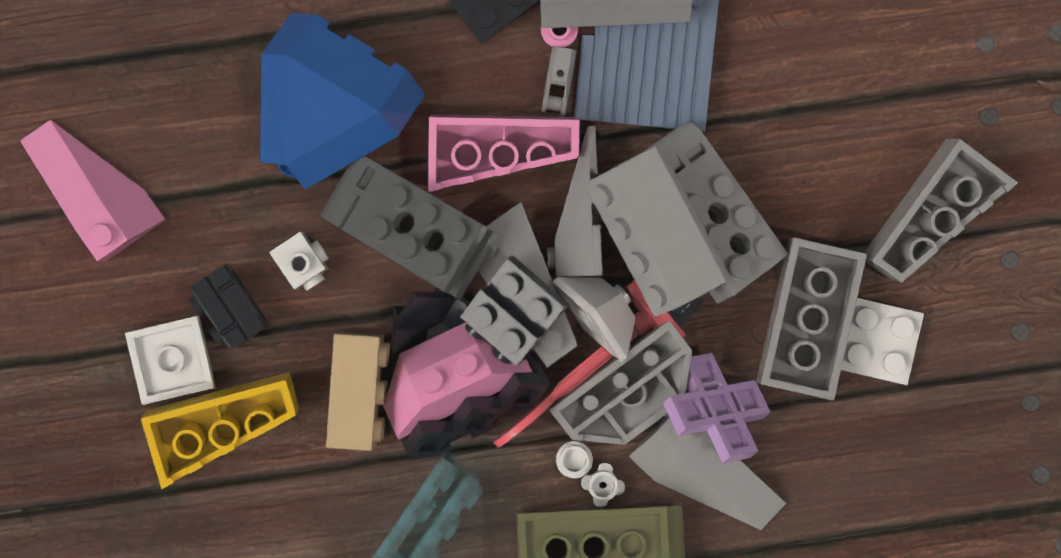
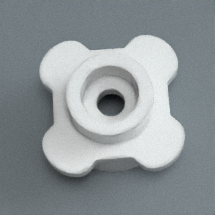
M608 463L600 464L596 472L592 475L583 476L581 480L582 488L590 492L593 496V503L598 507L606 506L608 500L612 499L615 495H621L625 490L624 482L617 480L612 473L613 467ZM600 482H605L606 487L600 488Z

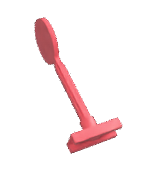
M635 280L624 288L632 303L639 310L634 314L636 318L631 341L638 335L642 337L652 328L655 329L668 320L671 321L682 337L686 336L667 312L654 317ZM601 346L558 382L551 394L538 402L533 409L527 411L501 433L493 442L495 446L499 448L511 440L549 408L555 400L573 391L611 359L613 355Z

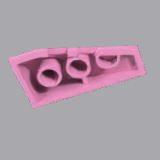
M49 120L20 140L75 231L97 262L108 261L166 220L144 188L118 171L117 168L102 159L52 120Z

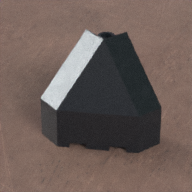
M436 287L434 292H414L405 306H393L390 383L400 353L465 323L460 316L471 302L463 297L460 300ZM533 351L529 358L526 359L533 373H514L502 391L489 397H466L456 413L439 421H419L411 434L401 438L408 457L440 456L453 449L452 442L470 433L474 439L499 426L500 424L497 419L515 410L521 415L533 409L550 386L535 352Z

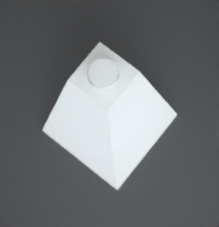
M557 277L552 281L562 298L569 303L568 307L582 329L620 362L624 361L628 355L636 318L628 306L631 299L625 290L618 284L612 287L602 278Z

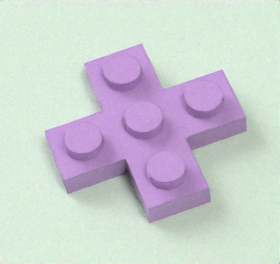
M712 353L691 357L687 381L689 393L670 396L663 403L677 435L683 436L707 431L722 464L751 458L758 452V449L747 428L746 422L763 419L770 413L756 381L752 380L727 385Z

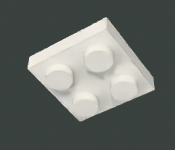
M857 298L841 370L908 385L924 313Z
M199 316L125 333L142 405L216 387Z

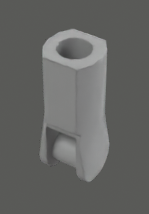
M557 46L552 47L542 100V113H546V110L561 112L560 116H565L576 50ZM550 86L565 87L564 96L549 95Z

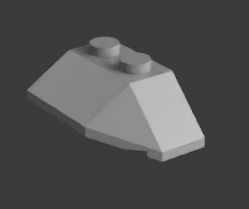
M668 320L630 344L627 358L624 361L620 362L615 357L610 359L573 391L559 400L550 408V412L572 440L625 445L667 414L663 403L670 396L686 393L692 349L671 321Z

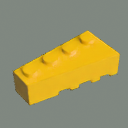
M290 372L148 409L141 417V422L161 489L173 484L174 481L202 468L205 464L219 456L233 451L248 440L254 439L296 416L299 403Z

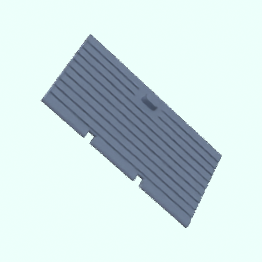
M692 0L691 22L596 26L595 36L582 35L574 117L587 121L676 129L684 122H691L702 132H705L719 0Z

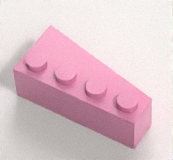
M432 114L429 117L428 192L579 158L580 119L579 117Z

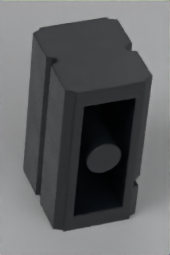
M231 264L223 265L189 288L193 294L189 298L192 307L200 317L205 314L214 326L209 331L221 348L227 345L230 351L234 350L270 326V323Z

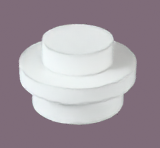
M570 441L559 448L556 455V464L563 475L569 478H580L586 475L592 467V453L584 443Z

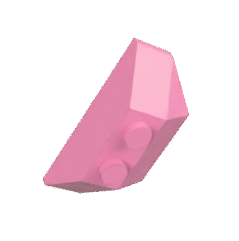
M466 322L400 353L383 405L398 440L411 434L419 421H439L456 413L466 397H489L502 391L514 373H533L527 360L518 366L513 363L505 364L494 355L493 350L495 347L485 338L482 340L476 339L466 331Z

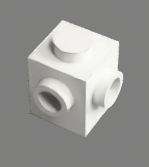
M304 232L297 233L269 252L294 290L303 286L308 291L325 280L322 273L328 267L324 261L329 259L320 243L317 240L311 243Z

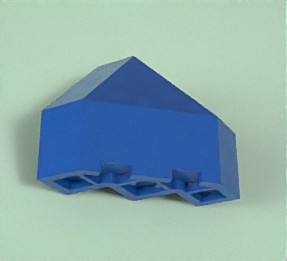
M291 13L262 53L260 162L277 164V168L283 174L296 178L303 188L307 189L398 137L425 94L407 69L396 62L391 67L373 57L375 52L373 48L350 34L346 39H343L327 29L330 23L317 14Z

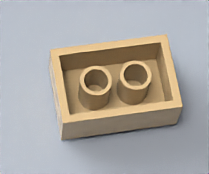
M351 332L334 334L326 448L372 451L377 442H381V439H384L385 417H379V406L384 405L388 390V380H381L382 367L389 366L390 343H384V335Z

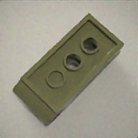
M683 505L516 513L518 558H549L546 554V545L555 538L561 539L565 544V552L560 558H685ZM590 537H598L602 543L601 552L595 557H587L583 551L584 542Z

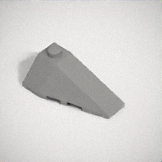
M588 126L554 239V247H547L548 270L555 269L556 277L602 275L601 235L598 223L599 212L584 183L597 177L595 126Z
M669 416L664 417L629 455L655 482L760 530L786 504L742 461L737 460L722 464L707 431L678 436Z

